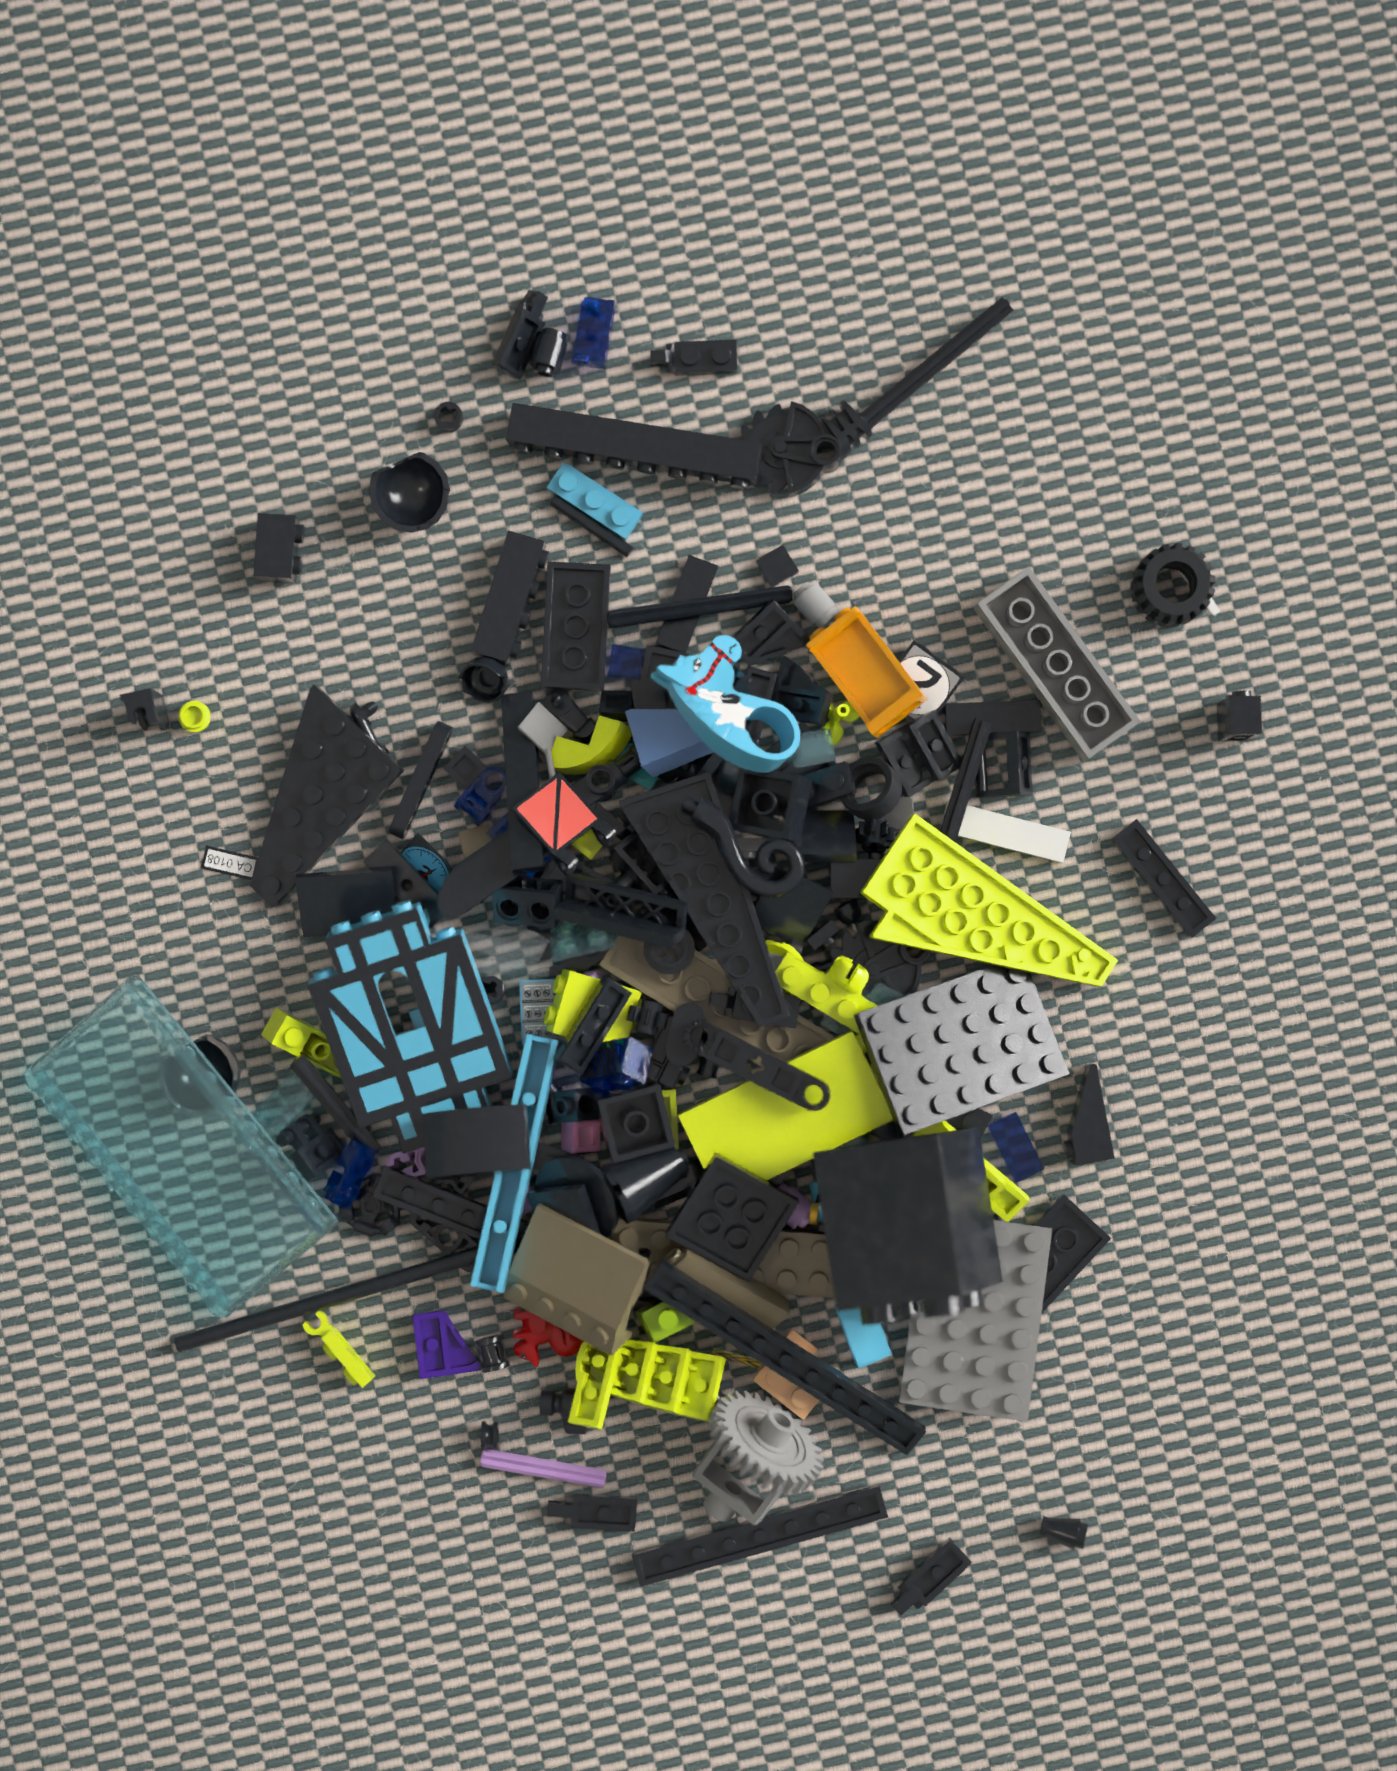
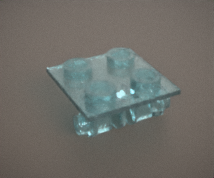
M562 924L556 929L550 930L552 962L614 948L617 935L577 924Z

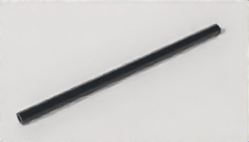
M479 1246L180 1335L174 1338L175 1347L180 1353L475 1264Z

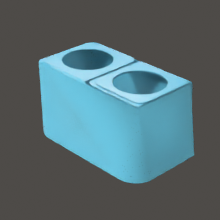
M836 1304L834 1305L858 1369L891 1356L892 1353L881 1324L862 1325L860 1308L837 1311Z

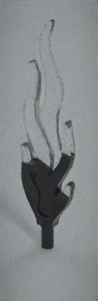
M561 920L558 925L568 930L572 936L563 935L552 928L540 930L535 926L525 925L511 927L505 925V923H495L493 926L499 930L519 928L524 932L512 936L492 937L476 932L464 931L471 950L481 951L491 956L483 960L474 959L478 972L503 975L519 971L543 960L555 958L564 961L560 965L542 967L531 972L529 977L533 979L545 976L556 977L558 974H562L563 969L582 973L602 961L613 944L611 940L598 936L587 927Z

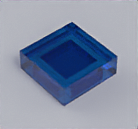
M612 644L608 677L639 680L644 649Z

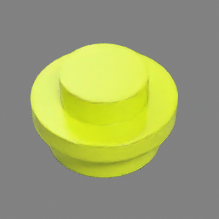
M189 701L181 707L178 719L180 725L185 730L197 733L207 728L210 723L211 714L205 704L199 701Z

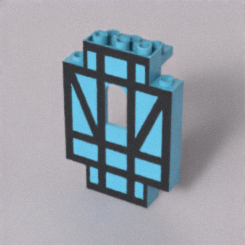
M410 900L393 905V911L382 915L380 911L365 914L361 917V922L350 925L349 921H344L331 926V932H328L325 941L336 970L333 971L331 967L316 971L313 973L314 978H311L307 984L359 1128L391 1119L403 1154L424 1147L422 1114L492 1106L486 1086L512 1078L514 1071L463 928L455 930L453 926L435 932L436 937L432 938L428 927L431 920L427 909L422 910L420 902L411 905ZM399 971L408 978L425 1026L395 1035L378 989V981L384 973Z

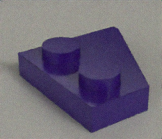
M444 1310L412 1314L419 1379L481 1370V1365Z

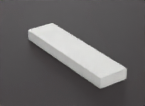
M947 801V803H946L944 815H945V812H946V809H947V806H948L949 801ZM967 805L958 837L1063 863L1071 832Z

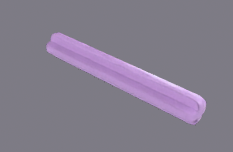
M490 1449L483 1450L480 1459V1466L598 1488L604 1487L607 1475L604 1469Z

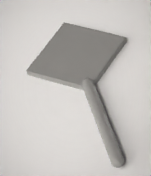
M538 702L517 728L545 753L549 778L551 779L555 776L551 750L556 736L562 737L568 729Z

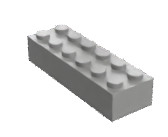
M1030 567L1024 569L975 605L973 609L1083 762L1141 722Z

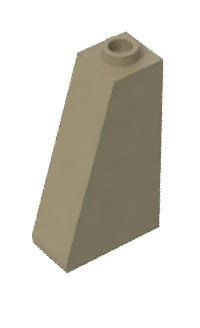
M684 1246L680 1249L674 1248L664 1258L665 1261L772 1329L790 1315L789 1300L785 1296L753 1278L748 1282ZM736 1348L741 1354L744 1353L740 1349Z

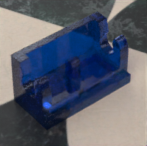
M584 297V300L581 301L571 364L606 370L616 310L615 300Z

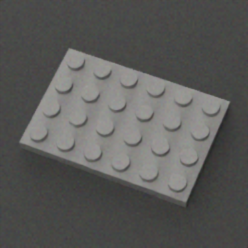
M993 1220L1003 1282L982 1289L984 1305L965 1308L963 1313L934 1318H924V1312L911 1314L899 1403L1028 1422L1052 1228Z

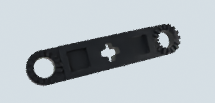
M696 1020L685 1027L683 1041L686 1047L706 1059L809 1111L822 1110L830 1102L831 1091L823 1080L707 1021ZM697 1027H703L708 1032V1041L701 1046L694 1044L691 1038L693 1030ZM759 1056L762 1058L761 1064L765 1068L763 1072L756 1071L753 1074L751 1073L752 1066L748 1063L750 1059L756 1060ZM812 1085H816L822 1090L823 1098L817 1104L809 1103L805 1097L807 1088Z

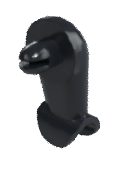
M561 689L550 691L544 699V707L573 733V737L579 743H589L596 723L591 717L588 719L568 692Z
M354 702L350 706V714L353 720L389 754L390 751L387 747L378 742L371 728L372 724L368 719L378 710V705L369 710L376 702H368L361 708Z

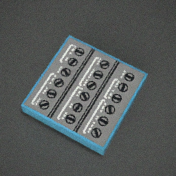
M555 979L519 980L522 1044H525L527 1034L560 1040L561 1043L564 1041L565 1036L546 1031L547 1024H544L547 1007L553 1005L556 993H553Z

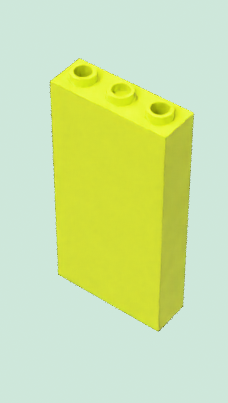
M853 1030L847 1031L786 1061L827 1083L831 1091V1099L822 1110L809 1111L746 1080L681 1111L678 1117L703 1168H706L716 1152L759 1177L769 1180L813 1159V1152L834 1149L892 1121L893 1118L878 1083L872 1064L869 1065L864 1054L867 1050L861 1034L855 1036ZM812 1085L807 1088L805 1097L809 1103L817 1104L823 1098L820 1087Z

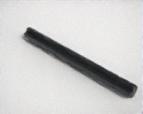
M787 585L610 610L607 612V623L609 628H617L763 607L771 598L778 605L786 604L793 600L791 587Z

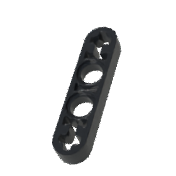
M437 721L393 817L388 834L402 840L406 837L453 731L452 726L441 721Z

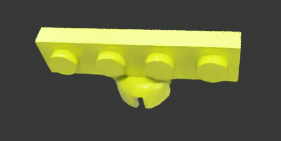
M787 951L775 970L780 987L860 1034L854 1015L877 1006L861 994L869 980L868 971L863 966L857 964L850 977H846L853 965V960L847 957H838L830 970L822 972Z

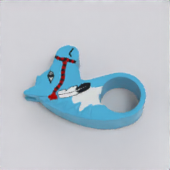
M718 636L701 654L687 657L680 655L672 666H658L657 672H653L650 675L655 682L669 691L676 708L698 737L715 753L740 768L759 773L771 772L783 764L798 748L800 729L796 719L788 709L779 703L739 693L733 689L734 670L732 666L741 657V646L730 636ZM756 719L772 727L780 740V753L771 754L758 748L749 737L748 731H745L744 721Z

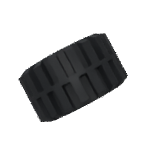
M1169 543L1164 544L1160 548L1152 550L1133 573L1134 579L1130 584V589L1134 591L1131 595L1132 601H1137L1138 606L1136 609L1139 613L1143 611L1147 615L1145 619L1149 622L1155 620L1157 625L1162 627L1166 624H1169L1170 627H1177L1180 624L1184 625L1200 615L1210 604L1209 600L1214 596L1215 592L1212 586L1216 582L1215 575L1210 573L1213 569L1211 563L1206 564L1203 560L1206 556L1202 552L1196 554L1194 552L1195 547L1189 545L1184 548L1182 543H1175L1173 546H1169ZM1175 569L1187 578L1189 595L1184 601L1171 602L1160 595L1156 586V576L1161 570Z

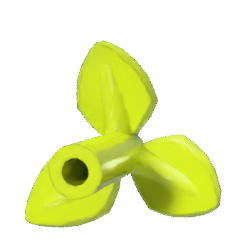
M848 700L843 701L835 709L833 701L831 702L827 716L829 721L826 722L825 726L821 727L824 740L830 746L838 744L844 734L839 721L843 720L852 723L860 717Z

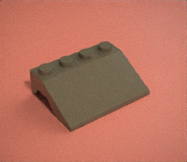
M539 1204L535 1209L508 1272L503 1298L601 1351L612 1355L632 1336V1332L627 1330L626 1326L630 1310L642 1292L649 1260Z

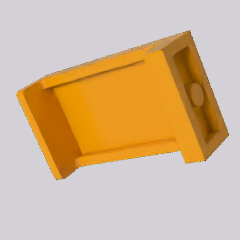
M856 606L851 609L846 607L834 617L835 622L826 629L821 627L809 636L810 641L805 646L813 653L865 722V726L870 733L879 738L928 699L864 614Z

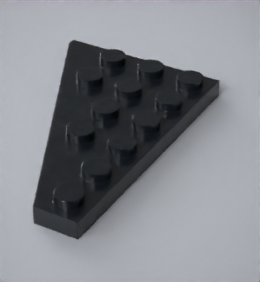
M316 684L309 689L250 886L272 908H276L296 886V874L309 873L404 772Z

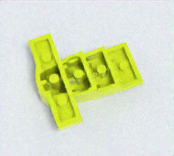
M628 1340L615 1353L609 1355L583 1341L576 1358L575 1373L576 1381L578 1382L568 1422L574 1425L602 1430L610 1396L666 1413L710 1422V1414L716 1405L726 1359L722 1356L692 1352L685 1348L657 1345L654 1342Z

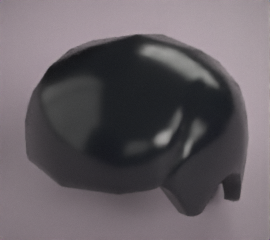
M481 656L473 658L463 667L458 676L459 679H462L463 692L471 695L479 702L489 704L498 701L508 689L509 679L505 667L498 660L491 657Z

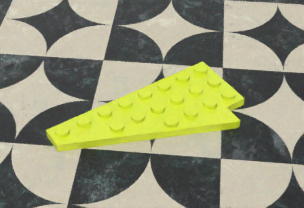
M915 813L909 817L860 891L861 895L885 911L870 934L872 939L1095 987H1101L1118 962L1108 952Z

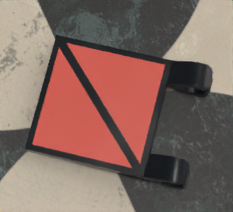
M560 772L511 809L515 816L554 858L558 867L565 875H570L574 872L579 863L578 859L566 850L569 845L590 829H592L602 846L609 845L616 835V830L598 816Z

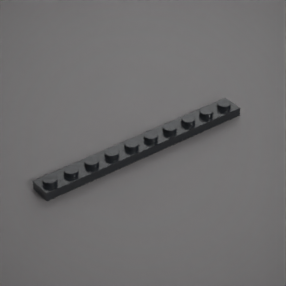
M664 1259L660 1260L644 1281L643 1289L905 1455H908L925 1435L926 1427Z

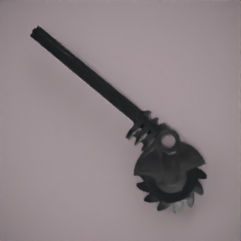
M1001 297L862 413H856L844 400L839 403L842 410L840 413L832 409L830 410L833 418L830 421L825 417H821L820 420L810 409L792 401L789 410L781 414L782 408L780 404L773 406L766 418H764L761 411L757 410L753 417V429L746 425L741 426L743 440L761 442L763 446L757 487L772 483L770 491L774 495L788 485L789 496L794 497L813 487L823 473H832L837 470L841 462L852 453L851 445L857 448L860 447L861 442L859 439L861 437L864 439L871 438L873 436L872 429L876 424L1014 312L1008 300ZM824 448H829L835 454L832 458L824 460L818 456V453Z
M977 718L974 719L940 828V832L955 843L992 727V723ZM865 920L854 923L857 929L854 938L849 931H844L841 940L842 951L836 947L830 948L832 960L835 961L840 956L853 960V965L846 976L847 978L850 977L857 964H860L868 971L869 980L861 994L877 1006L916 993L921 980L922 963L929 959L931 951L920 949L915 957H910L904 945L872 939L870 934L879 921Z

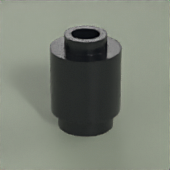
M543 328L541 334L537 335L530 360V366L535 369L534 372L537 375L551 378L553 374L560 373L568 345L565 341L567 335L564 332L553 328Z

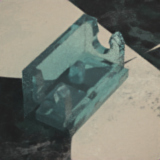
M292 1071L252 1113V1118L275 1139L280 1135L284 1127L294 1122L315 1097Z

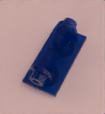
M353 1139L350 1140L349 1144L345 1143L344 1149L336 1163L345 1168L343 1174L335 1170L332 1171L323 1189L325 1191L323 1198L335 1205L350 1209L352 1202L359 1194V1188L366 1173L373 1165V1159L377 1151Z

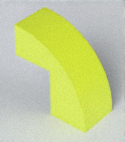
M599 715L589 745L556 736L551 751L554 770L564 774L580 775L586 774L595 765L604 764L610 759L614 760L623 751L632 736L630 726Z

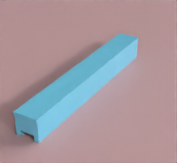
M532 1034L526 1035L511 1105H527L531 1170L495 1175L470 1286L505 1293L508 1272L512 1263L557 1062L553 1057L560 1047V1040Z

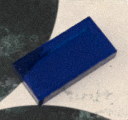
M1013 1112L988 1124L987 1127L1015 1183L1044 1170L1017 1112Z

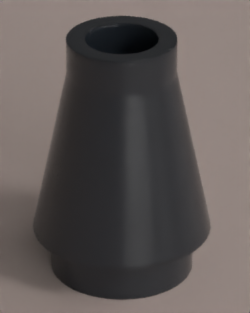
M1043 1516L1039 1535L1052 1539L1072 1550H1075V1547L1083 1549L1088 1523L1081 1522V1518H1051Z

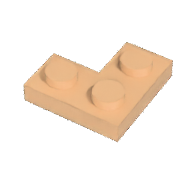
M793 1329L786 1335V1338L813 1355L818 1350ZM765 1365L753 1378L754 1382L803 1420L819 1401Z

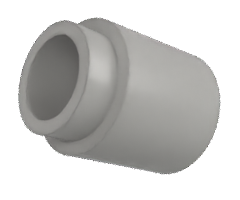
M806 582L794 593L796 599L793 604L812 626L816 624L818 628L825 627L839 613L834 608L836 604L817 582L812 585Z

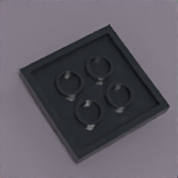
M715 1152L665 1234L671 1240L749 1282L796 1209L799 1199Z

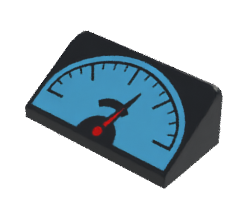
M419 833L413 837L401 852L438 892L445 878L454 869Z

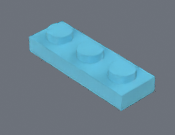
M565 461L547 486V490L555 495L557 494L625 541L643 516V512Z

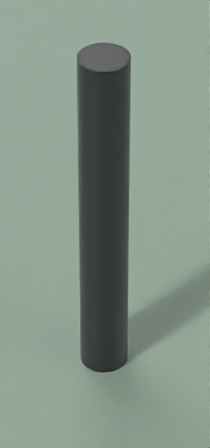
M557 494L553 497L549 504L550 506L626 558L630 556L634 549L633 546Z

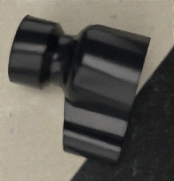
M565 1388L559 1394H556L554 1390H542L540 1396V1415L553 1416L555 1413H559L562 1417L566 1434L586 1435L587 1427L568 1422L576 1388Z

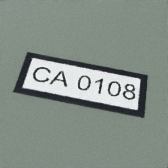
M206 845L201 869L252 880L258 857Z

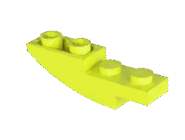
M942 1121L912 1133V1136L954 1131L956 1129L946 1121ZM984 1159L991 1209L1003 1220L1009 1222L1029 1202V1196Z

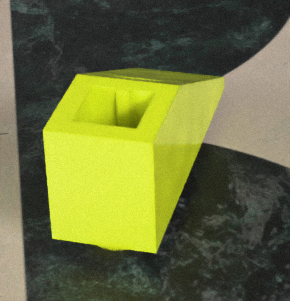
M276 1007L261 1035L271 1044L297 1057L305 1055L313 1065L341 1078L325 1032Z

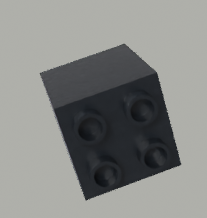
M979 1127L813 1152L837 1311L860 1308L862 1325L898 1321L902 1319L901 1316L924 1312V1318L963 1313L965 1308L984 1305L982 1289L1003 1282Z

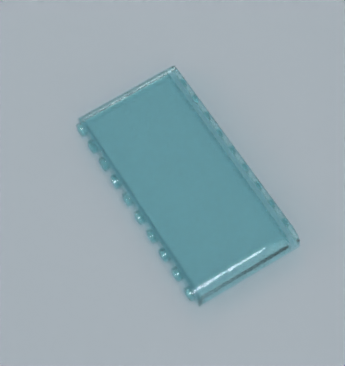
M138 973L129 976L25 1071V1082L28 1088L35 1092L44 1102L49 1114L57 1118L65 1128L67 1136L78 1144L86 1154L88 1162L96 1167L104 1176L109 1188L117 1192L125 1202L127 1210L138 1218L146 1228L148 1236L159 1244L166 1253L169 1262L177 1266L185 1276L188 1285L198 1292L206 1302L208 1310L215 1316L227 1318L340 1224L331 1210Z

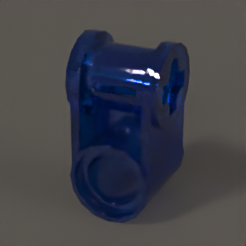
M493 766L486 768L473 784L461 794L455 802L454 808L457 810L462 809L475 820L474 824L479 827L489 817L497 803L507 792L505 771ZM493 773H500L503 778V784L497 790H490L487 785V779ZM470 801L474 803L477 807H479L480 811H478L474 806H472L470 804Z

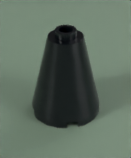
M673 1147L614 1164L612 1162L603 1164L598 1169L605 1175L615 1191L619 1205V1217L625 1224H629L641 1216L688 1173L686 1166L690 1165V1162L682 1148L676 1149Z

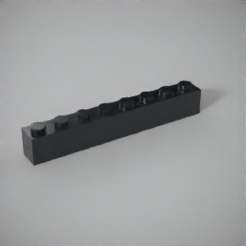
M512 403L506 441L510 447H513V451L521 454H532V450L544 452L545 457L552 459H562L564 455L575 457L576 462L583 464H593L595 460L606 462L607 467L614 469H624L626 465L637 467V471L644 474H655L657 470L668 472V476L675 479H686L688 475L699 477V481L702 483L715 485L718 484V481L730 482V486L733 488L744 490L749 489V486L757 487L763 455L761 442Z

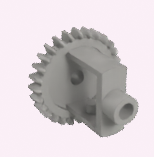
M744 1390L742 1394L738 1391H734L732 1395L727 1393L714 1407L709 1418V1429H711L710 1437L716 1438V1440L692 1474L696 1481L711 1491L704 1500V1508L714 1519L727 1522L737 1512L751 1524L756 1525L763 1520L782 1492L784 1495H788L791 1492L795 1495L799 1492H804L814 1484L821 1474L820 1472L824 1467L821 1464L824 1458L820 1456L822 1449L815 1446L818 1440L808 1436L811 1430L801 1427L802 1420L800 1418L793 1419L791 1417V1410L783 1411L781 1403L778 1402L774 1406L769 1397L766 1396L762 1401L758 1393L755 1392L751 1397ZM720 1451L722 1452V1458L726 1456L731 1458L733 1456L729 1464L730 1467L736 1464L742 1465L739 1473L740 1476L748 1471L751 1472V1483L761 1478L763 1481L762 1489L768 1488L770 1483L773 1484V1489L765 1500L714 1461Z

